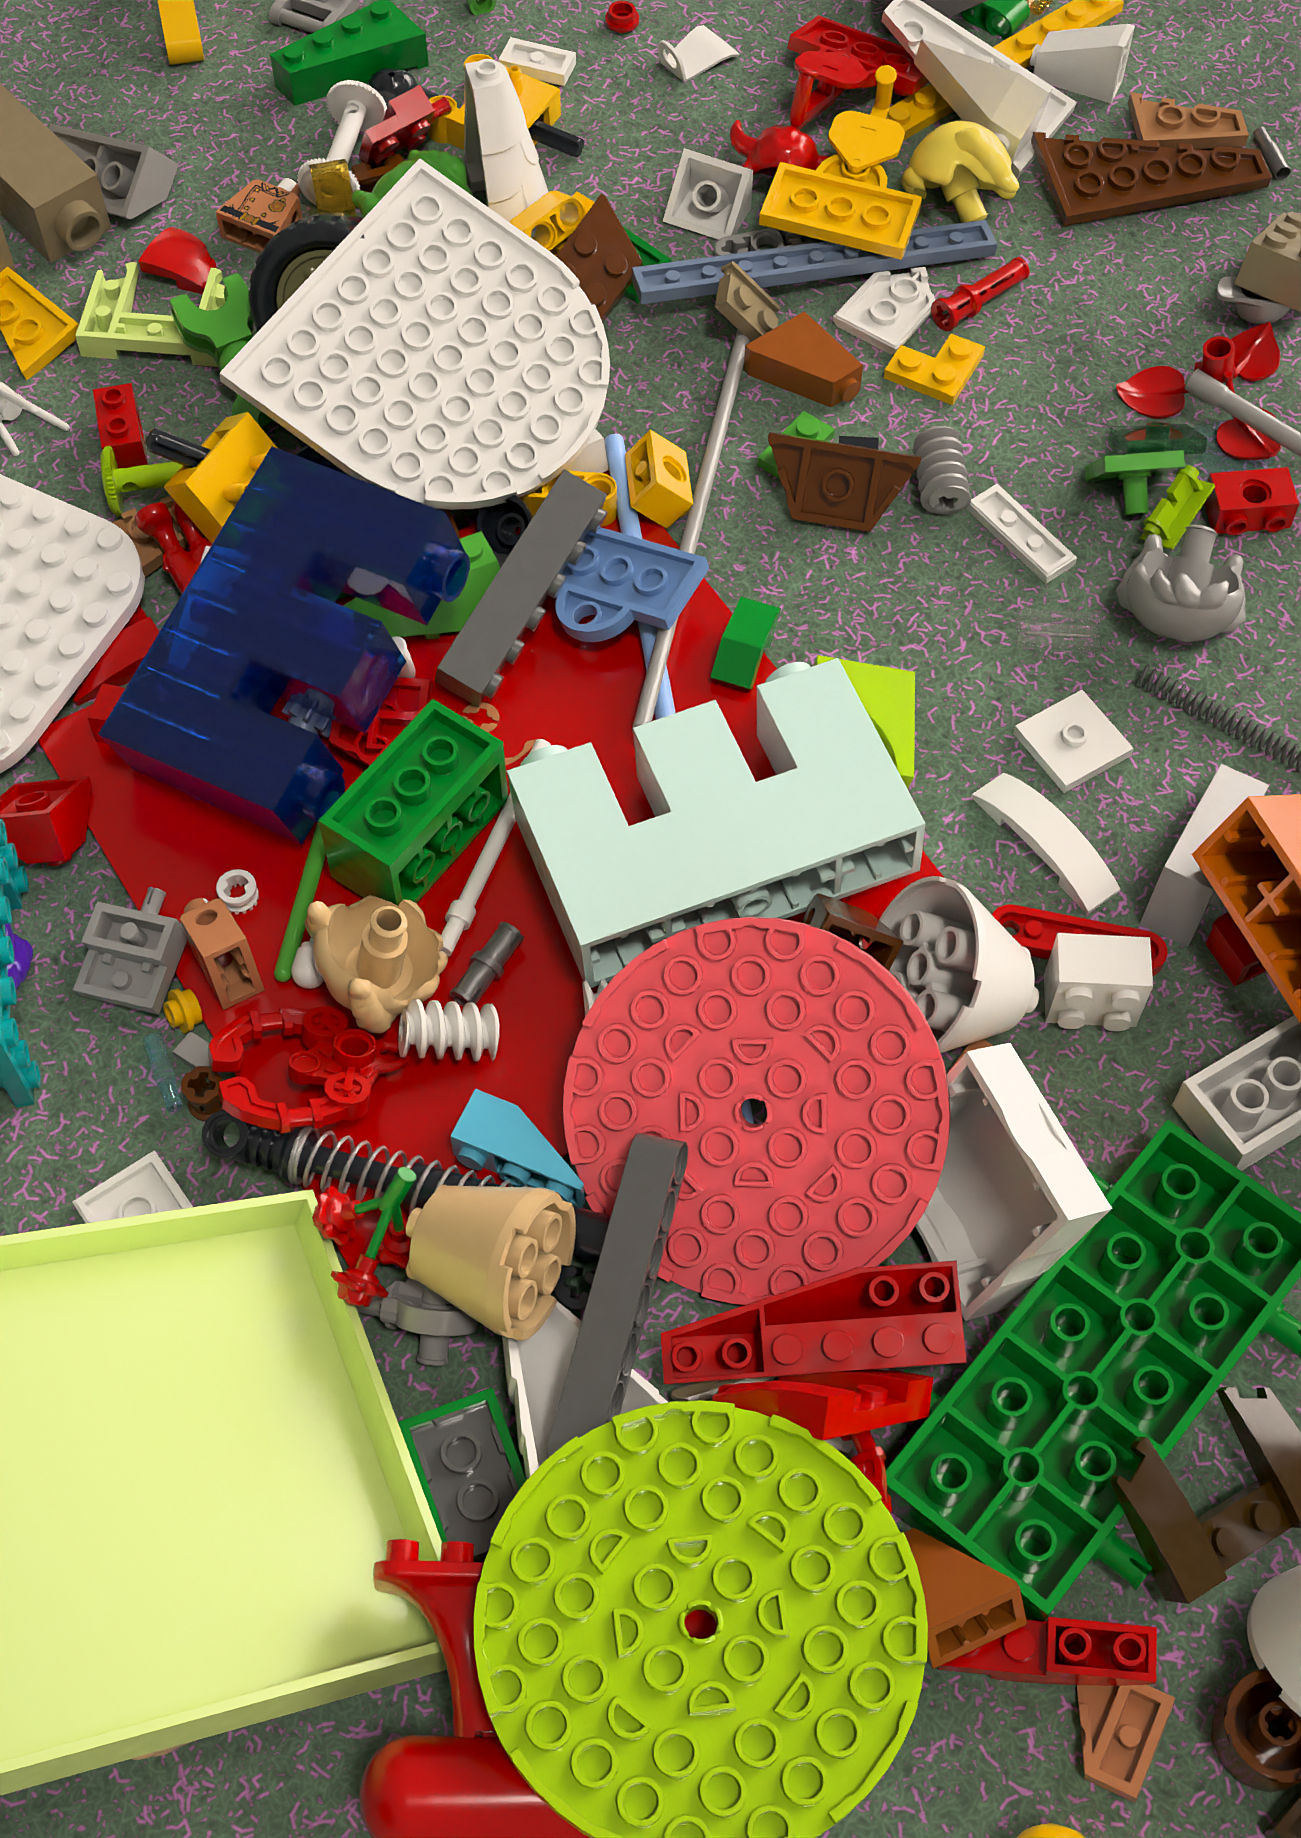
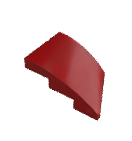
M347 674L344 701H335L329 742L370 766L431 701L433 687L431 680Z

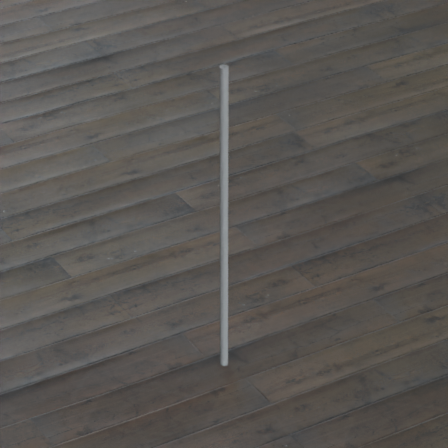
M738 329L694 491L693 505L689 510L679 550L695 554L739 385L744 365L745 345L750 342ZM678 618L670 630L658 628L632 732L634 727L652 721Z

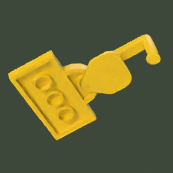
M884 65L879 67L875 73L877 89L875 103L870 115L856 111H845L834 118L829 131L828 141L838 153L837 155L822 161L816 171L780 162L760 211L759 225L900 260L903 259L921 208L922 196L887 188L888 177L884 168L879 164L898 156L905 137L904 128L898 122L887 119L890 111L893 83L897 78L896 70L893 67Z

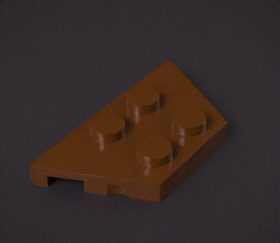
M602 193L556 255L580 281L579 287L586 294L591 305L595 304L602 323L631 285L632 267L643 266V261L608 199Z
M769 432L768 442L774 454L781 485L784 487L787 497L788 508L792 519L871 532L921 463V456Z

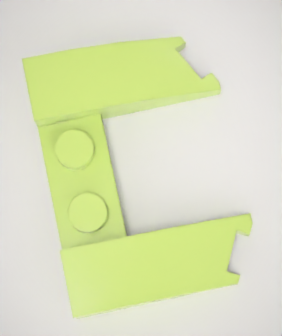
M137 262L126 263V276L116 280L106 281L102 269L97 270L75 335L81 356L118 359L121 350L191 355L192 365L218 367L214 358L209 354L197 352L186 346L172 316L131 313L139 274ZM210 268L199 305L200 309L206 311L216 310L226 303L224 298L225 286L219 284L223 279L221 270Z

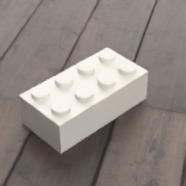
M1295 1015L1183 1081L1172 1104L1173 1108L1203 1145L1240 1171H1243L1301 1135V1024Z

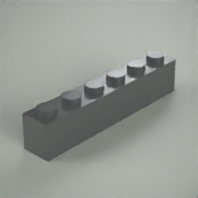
M565 469L562 471L437 667L435 677L437 684L476 707H479L485 696L490 699L494 697L503 682L504 677L500 675V672L506 662L514 665L525 646V643L520 641L527 629L533 632L537 629L546 612L542 608L548 596L556 598L567 579L566 576L562 575L567 565L570 563L576 566L587 547L583 540L589 530L596 534L605 520L608 512L602 508L607 496L606 493Z

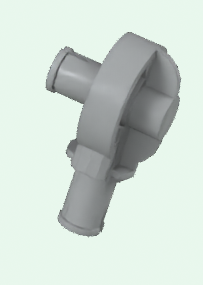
M409 1279L406 1282H393L389 1287L385 1288L389 1292L388 1297H374L369 1307L355 1305L358 1313L380 1317V1320L385 1323L387 1329H397L399 1327L410 1332L419 1333L420 1345L417 1361L425 1365L441 1366L446 1365V1363L448 1364L450 1336L467 1335L478 1330V1321L413 1279Z

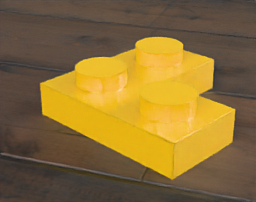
M950 334L934 358L900 345L884 370V379L953 405L983 358L985 346Z

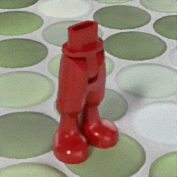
M175 501L171 513L175 523L188 542L189 551H186L176 537L172 516L166 504L162 502L149 504L135 514L134 518L137 527L144 534L155 538L165 552L162 557L163 569L167 574L171 575L186 603H188L205 547L215 546L204 537L200 529Z

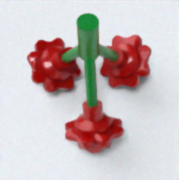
M407 1167L399 1168L383 1196L362 1203L359 1200L351 1201L347 1193H340L334 1186L327 1187L325 1193L317 1195L318 1204L315 1206L312 1217L314 1226L319 1229L320 1234L325 1239H333L340 1246L347 1244L348 1239L356 1236L355 1221L361 1219L365 1212L378 1208L382 1211L367 1252L360 1255L356 1267L347 1268L345 1272L332 1271L330 1274L333 1280L338 1283L337 1296L339 1299H345L347 1303L352 1305L369 1307L374 1297L387 1298L389 1294L374 1274L379 1261L382 1264H395L402 1269L407 1268L412 1238L406 1234L408 1219L402 1216L400 1205L416 1179V1174ZM377 1253H379V1260L376 1259Z

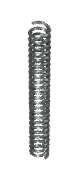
M1149 664L1145 666L1139 678L1132 681L1133 684L1139 681L1140 688L1146 685L1147 692L1153 690L1154 696L1159 695L1161 692V699L1164 700L1168 697L1169 704L1174 703L1176 700L1177 708L1183 704L1184 712L1188 711L1191 707V716L1196 715L1198 712V719H1203L1205 716L1206 724L1210 723L1213 719V727H1218L1220 724L1221 731H1225L1228 727V736L1233 735L1236 730L1235 738L1240 739L1243 735V744L1248 743L1251 738L1250 746L1255 747L1258 743V752L1263 751L1266 746V756L1270 755L1272 751L1273 760L1278 759L1281 755V764L1286 763V760L1289 758L1288 767H1293L1296 763V772L1301 771V751L1294 759L1299 747L1298 744L1293 746L1285 758L1291 740H1287L1278 753L1284 739L1283 736H1280L1270 750L1276 732H1272L1262 746L1268 733V727L1262 731L1255 743L1254 741L1261 724H1257L1247 738L1253 724V719L1247 723L1240 735V730L1246 719L1245 716L1241 717L1232 730L1238 716V711L1233 714L1224 727L1231 708H1227L1217 722L1223 708V704H1220L1209 719L1216 700H1212L1202 715L1209 698L1205 696L1195 710L1201 692L1196 694L1187 707L1194 689L1190 688L1180 703L1186 688V684H1183L1174 699H1172L1179 680L1174 682L1165 695L1172 679L1169 676L1157 692L1164 672L1160 673L1150 688L1157 669L1152 670L1143 684L1145 675L1150 668Z

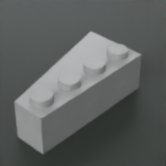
M1223 764L1220 765L1168 858L1139 925L1184 946H1189L1209 905L1218 907L1221 901L1191 854L1248 796H1265L1269 787L1268 784Z

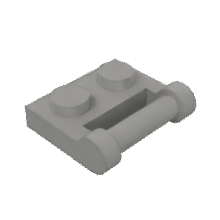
M276 0L271 6L269 20L278 26L286 24L314 33L316 30L322 29L352 14L358 8L359 0ZM291 9H295V10H298V11H301V12H304V13H307V14H310V15L319 17V18H321V19H324V21L322 22V21H319V20H316V19H313V18H310V17L301 15V14H299V13H296V12L291 11Z

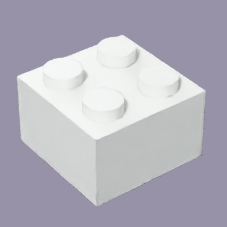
M1057 933L1044 973L1045 1022L1058 1023L1060 1027L1065 1029H1077L1084 1025H1103L1109 1031H1124L1130 1027H1136L1153 988L1150 937Z

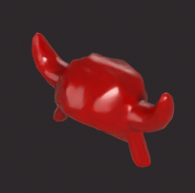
M740 120L734 121L730 128L731 145L741 156L747 158L742 167L753 170V175L767 174L775 177L780 162L816 171L822 161L831 157L820 155L812 138L807 133L793 126L773 125L764 129L757 138L744 133Z

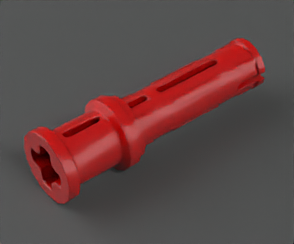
M1016 257L972 285L961 284L949 297L938 298L931 305V315L935 324L944 331H951L957 327L958 322L963 318L974 317L980 312L984 303L1000 295L1020 281L1027 279L1030 275L1028 264L1023 258ZM946 310H947V311L949 312V313L943 315V311H946Z

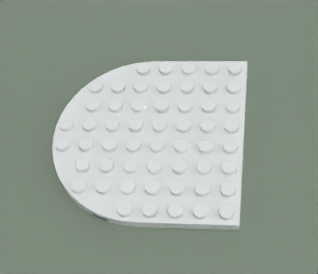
M419 159L220 372V381L365 486L388 497L423 507L449 510L475 509L505 503L506 501L504 500L512 495L521 497L533 492L550 482L578 457L597 427L604 408L609 384L610 358L604 325L595 304L591 305L586 294L579 287L580 281L570 269L542 245L426 162Z

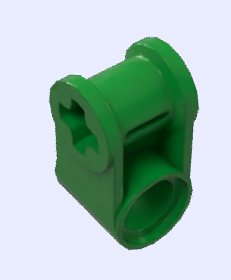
M987 0L961 13L963 19L968 23L988 31L993 36L997 34L1002 37V40H1006L1028 19L1030 8L1026 0Z

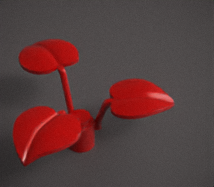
M1271 323L1260 324L1231 339L1223 336L1208 339L1203 345L1202 362L1194 364V371L1199 369L1219 382H1225L1228 389L1234 393L1233 379L1237 376L1250 382L1270 377L1278 369L1281 359L1280 349L1274 337ZM1170 366L1150 367L1138 372L1127 381L1116 384V392L1125 405L1135 412L1152 419L1168 418L1181 412L1185 407V397L1183 394L1189 393L1184 389L1186 384L1182 373ZM1260 408V409H1262L1263 411H1265V412H1267L1268 414H1270V415H1272L1273 417H1275V416H1274L1271 412H1269L1268 410H1265V409H1263V408ZM1235 417L1223 422L1217 430L1216 441L1218 447L1225 455L1234 459L1265 460L1275 457L1282 448L1280 444Z

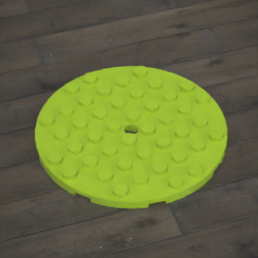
M702 1400L676 1401L645 1406L612 1417V1421L589 1431L580 1438L576 1436L546 1459L526 1480L508 1505L495 1529L484 1561L476 1592L474 1651L479 1684L487 1713L501 1745L516 1770L534 1793L559 1817L589 1838H817L843 1820L867 1797L888 1770L900 1750L915 1717L922 1689L924 1668L927 1662L928 1622L921 1579L904 1532H900L892 1515L881 1501L882 1496L850 1460L826 1441L813 1438L807 1429L773 1414L772 1417L754 1411L735 1408V1404ZM695 1610H705L711 1613L717 1624L715 1634L706 1639L691 1638L684 1624L686 1616Z

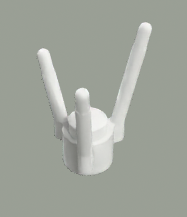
M0 382V436L12 455L17 456L20 452L3 425L2 420L16 419L22 409L64 431L70 429L67 423L30 403L6 384Z

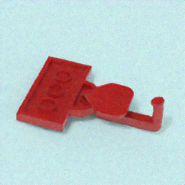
M819 15L789 36L787 49L798 53L794 68L799 72L789 121L791 126L798 130L831 106L845 89L877 86L875 73L881 66L889 65L896 70L897 78L893 83L892 90L896 94L903 96L914 95L929 82L914 64V59L903 46ZM814 79H818L817 89L811 93Z

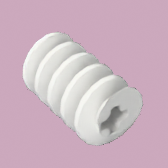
M420 999L411 1000L407 1009L403 1008L400 1017L398 1037L400 1057H406L410 1045H416L419 1058H425L428 1047L434 1046L437 1059H443L447 1047H452L455 1060H461L465 1048H470L473 1061L480 1060L483 1049L489 1050L490 1058L493 1061L498 1049L500 1029L496 1008L493 1004H484L479 1012L475 1003H466L461 1011L458 1003L451 1001L442 1010L439 1001L432 1000L429 1001L424 1011Z

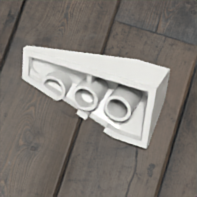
M924 35L921 38L914 64L963 121L982 125L999 138L1011 159V163L1031 140L1033 132H1036L1053 90L1051 86L1023 68L1011 65L1009 69L994 65L993 58L982 55L979 59L968 56L962 47L928 35Z

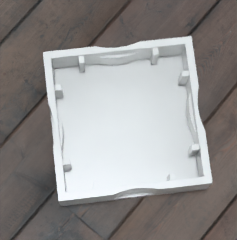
M1011 1043L967 1051L947 1074L951 1118L945 1163L928 1206L915 1225L927 1247L932 1262L957 1260L961 1310L965 1321L1010 1307L1112 1209Z

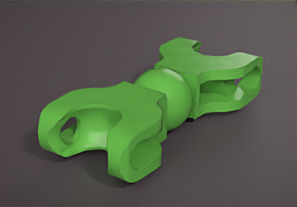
M238 273L223 278L226 303L216 310L206 311L198 308L187 294H181L170 299L172 318L186 346L197 352L207 353L212 356L220 372L252 339V331L255 325L250 314L249 289ZM235 392L236 400L233 403L231 416L249 412L261 428L269 422H274L273 419Z

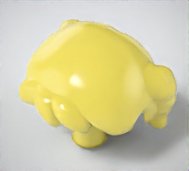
M970 121L949 122L929 133L913 152L909 166L901 178V184L906 192L922 196L923 199L927 195L925 188L933 189L940 186L947 203L953 202L961 223L985 220L989 214L986 213L977 189L993 190L1000 197L1008 200L1014 198L1016 191L1019 189L1017 178L1011 170V159L1002 142L989 129Z

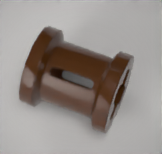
M209 1066L195 1067L192 1071L186 1073L181 1081V1092L188 1100V1109L191 1115L203 1122H206L213 1113L223 1110L218 1094V1084L223 1080L217 1072H212Z

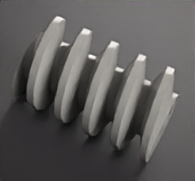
M934 426L922 431L913 442V453L915 456H921V463L917 467L916 476L918 478V489L923 508L930 513L949 515L965 510L970 505L972 498L969 492V482L965 468L966 461L963 455V445L959 441V432L947 426Z

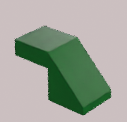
M740 597L722 635L711 678L753 689L764 648H770L781 608Z

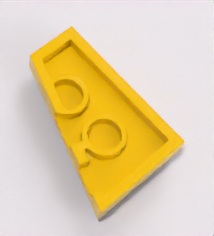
M7 266L0 272V330L26 380H28L76 340L75 335L79 324Z

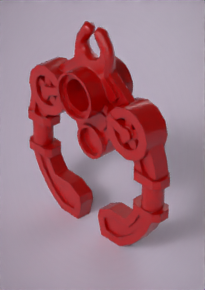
M317 1006L311 1009L281 1007L278 1012L258 1014L257 1010L248 1011L247 1015L232 1021L222 1028L208 1045V1058L212 1072H235L240 1069L244 1061L243 1045L254 1039H262V1032L282 1030L283 1036L302 1035L301 1041L308 1050L297 1051L290 1056L288 1076L296 1084L325 1086L324 1097L308 1099L307 1107L287 1109L285 1102L271 1103L258 1098L255 1085L245 1077L230 1078L220 1081L218 1084V1094L223 1110L243 1122L262 1128L279 1130L280 1133L290 1132V1128L312 1125L313 1129H318L341 1120L353 1121L362 1118L369 1111L371 1087L378 1076L383 1073L399 1070L410 1062L408 1054L406 1057L399 1056L395 1060L383 1058L381 1055L383 1052L389 1051L399 1054L398 1042L375 1040L370 1033L364 1030L348 1029L347 1016L343 1011L332 1006Z

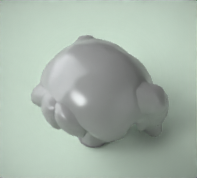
M1197 524L1185 527L1187 530L1180 556H1174L1173 558L1163 553L1162 539L1159 535H1149L1144 542L1142 552L1133 560L1116 588L1119 604L1131 612L1143 627L1159 636L1186 643L1206 640L1219 633L1234 632L1246 620V598L1241 578L1243 558L1237 554L1229 556L1221 568L1214 569V566L1209 561L1218 534L1210 527Z

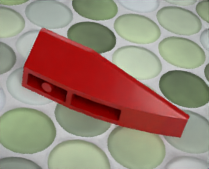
M957 1260L855 1268L661 1333L664 1384L774 1378L835 1371L890 1370L964 1364L967 1361Z

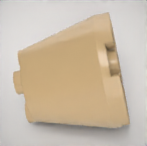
M442 1184L428 1199L423 1209L415 1208L408 1218L406 1234L412 1239L406 1273L408 1278L420 1282L494 1333L520 1341L526 1340L543 1326L557 1303L556 1298L550 1295L559 1280L561 1264L571 1265L576 1234L573 1205L570 1202L563 1201L558 1192L546 1188L447 1186Z

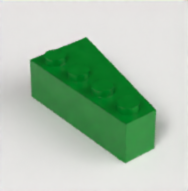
M390 0L375 1L270 54L275 87L294 106L326 97L331 87L341 81L354 80L368 84V80H370L372 75L384 68L404 70L414 66L417 69L429 66L426 33Z

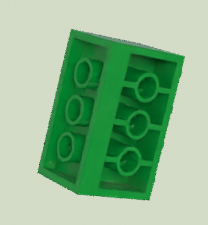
M432 699L318 820L331 877L363 898L369 895L376 896L397 906L403 900H411L417 903L505 805L508 799L503 741Z

